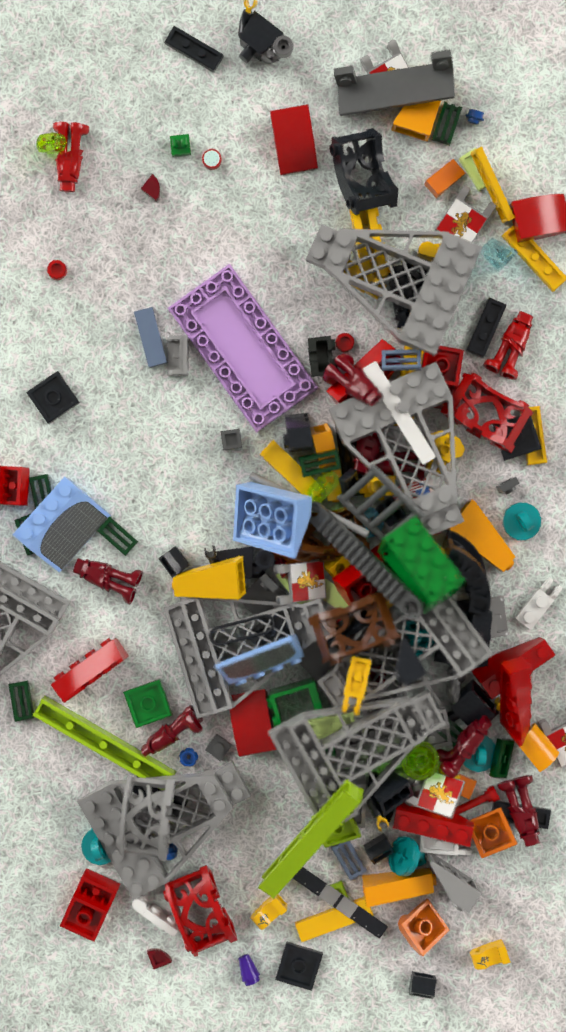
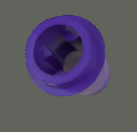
M249 954L240 956L238 959L242 982H245L246 986H250L260 981V973Z

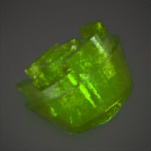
M422 741L413 747L401 761L404 772L410 778L426 780L436 773L439 767V756L436 749L430 743Z

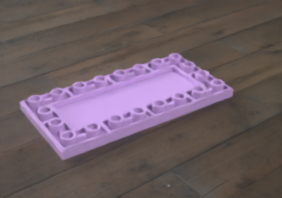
M230 264L168 307L170 313L256 433L318 389V386Z

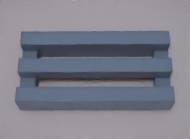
M382 350V371L421 370V350ZM417 355V358L386 359V356ZM386 363H417L415 365H386Z
M350 841L331 846L350 881L367 871ZM345 844H347L351 853L353 854L354 858L361 868L360 870L357 869L356 865L354 864L353 860L348 854L346 848L344 847ZM338 848H341L355 873L351 874L338 852Z

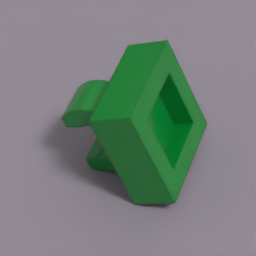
M189 134L170 136L172 157L191 155Z

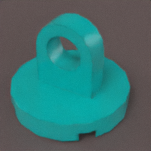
M519 502L505 510L502 525L510 537L516 540H527L533 538L538 533L541 527V516L533 505Z
M411 620L406 621L405 631L416 633L417 623ZM419 627V633L430 635L426 629ZM406 634L411 640L409 642L410 646L414 647L416 635ZM418 636L416 647L428 649L430 637ZM432 639V642H431V648H432V647L434 646V644H435V641H434L433 639ZM416 650L415 654L418 657L421 656L423 652L422 650Z
M485 736L482 743L478 746L475 755H472L471 759H466L464 766L475 772H483L491 768L495 750L493 740Z
M91 828L82 840L81 848L83 855L92 864L105 865L110 863V858Z
M401 836L393 842L394 853L389 855V866L396 875L409 876L415 871L416 867L426 864L425 853L419 851L418 844L413 838Z

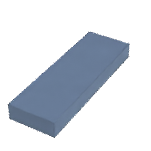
M153 307L134 311L148 367L151 368L168 363Z

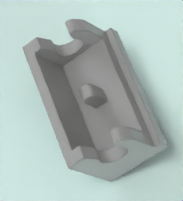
M170 335L167 340V376H189V338L187 335Z
M504 596L491 597L490 611H492L493 618L491 638L507 636L509 631Z

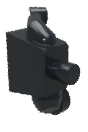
M212 545L213 551L208 552L206 547L204 548L205 556L210 564L243 556L245 579L257 578L263 575L268 568L272 567L275 560L272 552L261 550L257 553L255 563H253V546L216 551L215 546Z

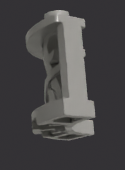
M128 775L127 781H123L121 790L124 798L120 833L116 840V848H119V855H124V852L157 856L159 861H166L170 844V825L167 815H172L175 780L167 779V781ZM133 786H146L147 796L144 798L143 791L139 789V796L135 797L133 795ZM151 787L163 788L165 790L152 793ZM152 802H155L154 808L155 806L159 805L161 807V811L156 812L153 809ZM131 803L134 806L129 811V804ZM148 806L150 815L161 822L149 827L144 834L136 826L132 818L142 808ZM152 831L158 833V836L152 834L151 838L148 837ZM128 838H132L134 842L128 841Z

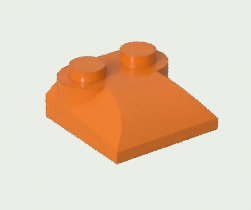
M501 807L470 819V821L474 822L472 838L481 858L518 844L514 831L511 829Z
M427 898L409 914L402 915L398 921L399 930L420 956H424L450 931Z

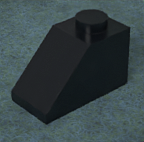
M405 638L401 642L395 676L400 684L405 683L407 686L426 675L427 672Z

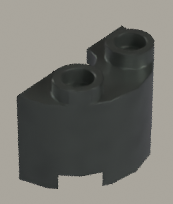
M331 336L308 338L311 377L324 376L325 369L329 364H333L337 368L335 358L332 357V351L336 350L335 339H331Z

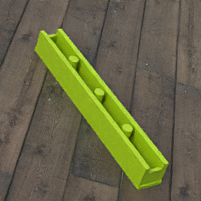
M46 695L41 699L39 706L32 715L140 778L175 775L177 772L150 755L143 756L141 750Z
M346 780L262 874L261 878L264 880L259 884L258 888L274 899L361 803L364 790Z

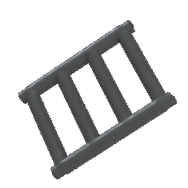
M372 464L369 468L370 471L346 493L339 494L337 499L382 542L383 537L416 516L421 519L425 514L379 468ZM376 476L384 485L357 508L350 499ZM390 490L398 499L373 521H370L363 513ZM404 504L412 513L385 535L378 526Z

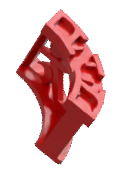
M463 373V379L452 396L454 423L456 425L461 424L464 428L467 427L466 431L480 439L482 436L485 440L488 439L491 445L512 453L515 448L513 444L528 418L533 415L529 404L522 400L515 401L499 393L481 380L482 378L475 373ZM471 384L476 388V393H472L469 390L468 394L471 399L468 400L465 392ZM462 399L464 403L457 408L458 404ZM487 402L493 403L499 420H490L482 426L478 425L479 415L474 405ZM444 405L440 412L447 418L448 405ZM512 410L521 413L516 424L507 422V420L516 417L511 415L510 412ZM472 411L474 417L472 419H469L467 417V413H471ZM489 425H500V427L495 426L494 432L489 430ZM508 427H512V431L506 438Z
M207 865L200 867V870L164 884L166 889L163 891L165 900L170 904L174 919L184 939L187 952L191 951L193 956L196 957L198 952L229 940L232 943L238 940L233 921L225 907H222L217 898H220L213 873ZM202 878L193 888L191 882ZM186 884L190 891L189 895L187 891L181 889L180 892L182 893L183 897L178 898L175 893V888H178ZM202 895H207L208 900L202 901L200 899ZM194 900L203 908L213 909L206 919V926L198 925L188 919L189 909ZM216 919L218 923H212V927H210V920ZM198 936V937H200L201 939L195 941V938H194V937Z

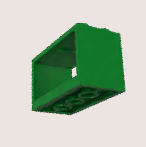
M416 516L383 537L377 551L390 570L422 600L423 604H425L422 612L424 615L453 596L465 582L464 578Z
M314 677L270 689L269 695H267L269 709L274 710L272 719L275 727L284 723L277 697L290 695L308 688L314 710L323 709ZM333 747L331 755L337 757L335 747Z

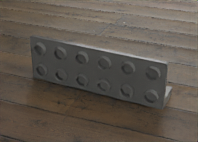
M451 49L431 52L432 64L356 76L353 66L335 68L334 77L338 85L339 115H352L455 98Z
M265 572L246 590V594L240 599L276 602V596L287 594ZM243 603L253 615L274 609L272 605ZM283 610L277 612L278 614L285 617ZM275 615L273 617L275 627L280 630L284 619ZM267 617L259 618L266 623L269 621ZM286 622L282 631L291 635ZM274 629L270 632L276 638L278 632ZM280 634L278 640L286 638L287 636ZM314 641L303 650L305 656L301 658L302 662H299L316 681L334 666L330 662L322 663L323 658L317 641ZM336 646L330 647V654L338 652L339 649Z

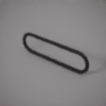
M263 614L216 626L210 631L209 639L214 645L221 646L268 634L273 631L275 621L272 616ZM267 617L272 621V627L264 632L221 643L215 642L212 638L213 632L220 628Z

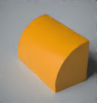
M536 723L532 724L523 746H520V748L538 771L541 772L556 760L559 751Z

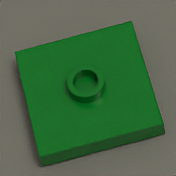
M161 679L123 692L136 728L173 715Z

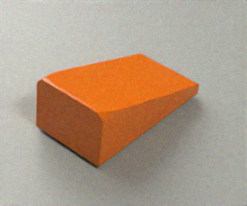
M452 159L428 178L424 185L437 199L466 173Z

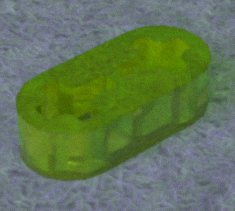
M58 133L41 134L36 142L37 150L47 154L63 152L66 146L65 136Z
M336 472L322 473L309 487L308 496L312 497V502L321 503L337 487L339 478ZM327 476H329V477L334 476V477H333L334 482H333V483L328 482V483L324 486V484L327 482L326 477H327ZM322 487V490L320 491L321 496L313 497V491H319V489Z

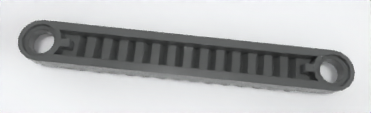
M312 502V506H316L319 510L316 517L311 516L309 520L323 537L327 538L328 542L332 543L333 547L338 549L339 553L343 554L404 615L413 618L422 614L424 610L422 600L328 509L319 502ZM411 601L418 605V610L415 613L408 610V604Z

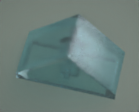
M491 238L482 247L480 254L500 272L518 252L506 244Z

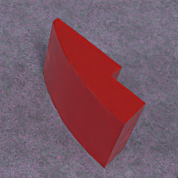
M308 104L270 111L280 175L318 169Z
M564 194L530 197L512 201L509 205L515 217L512 221L518 243L566 233V201Z
M439 346L435 356L426 352L423 354L421 368L437 362L452 396L459 384L464 350ZM446 402L434 408L442 409L444 405L447 406L448 404Z
M0 466V504L28 506L30 468Z
M265 689L253 691L234 708L229 709L239 757L277 750L268 733L269 730L274 728L272 712L267 702L268 692ZM245 693L231 695L232 700H238Z
M86 868L60 927L95 942L121 884Z

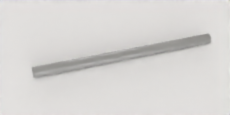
M254 472L249 476V479L259 484L290 491ZM316 506L311 507L312 511L319 512ZM331 512L346 528L365 538L368 537L369 530Z

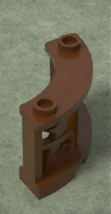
M345 506L331 511L347 520L354 518V523L364 528L363 524ZM311 512V516L316 517L318 515V513ZM309 522L297 556L291 559L309 562L310 559H319L320 562L336 561V557L344 555L339 553V550L334 548L332 543H330V546H324L319 539L313 537V533L317 530ZM357 534V538L370 550L366 538Z
M383 593L371 594L353 602L352 606H347L343 609L338 607L317 613L308 618L309 625L313 626L323 658V664L330 662L331 665L341 663L343 658L382 645L388 647L396 644L395 640L401 638V635L397 633L386 601L388 598L384 597ZM378 608H379L381 617H378ZM366 610L367 617L371 616V619H363L361 613ZM351 614L362 623H370L366 634L360 642L349 639L341 634L347 629L350 622L349 615ZM342 619L344 622L343 626L336 630L335 628L339 627L336 621ZM383 621L387 632L386 636H379V631L384 629L381 626H376L377 622ZM321 623L330 633L329 635L324 636ZM372 636L377 640L368 644ZM334 637L337 640L332 642L331 647L333 648L335 645H338L340 650L330 654L326 641ZM346 645L354 647V649L346 651Z

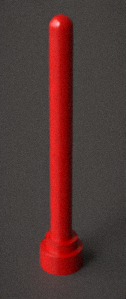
M492 785L486 788L487 790L484 791V794L457 806L455 813L461 814L486 801H493L494 803L500 800Z

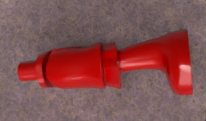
M67 122L53 123V129L59 136V154L56 156L57 159H55L58 174L57 181L60 183V191L75 192V184H78L83 159L81 155L84 151L80 149L81 136L87 135L90 127L76 122H71V126ZM71 129V151L68 152V134Z
M519 311L517 317L513 318V322L502 335V343L493 359H487L484 362L483 366L486 369L498 374L505 355L510 348L511 353L500 375L507 379L517 380L518 371L515 369V364L518 357H523L532 327V315Z

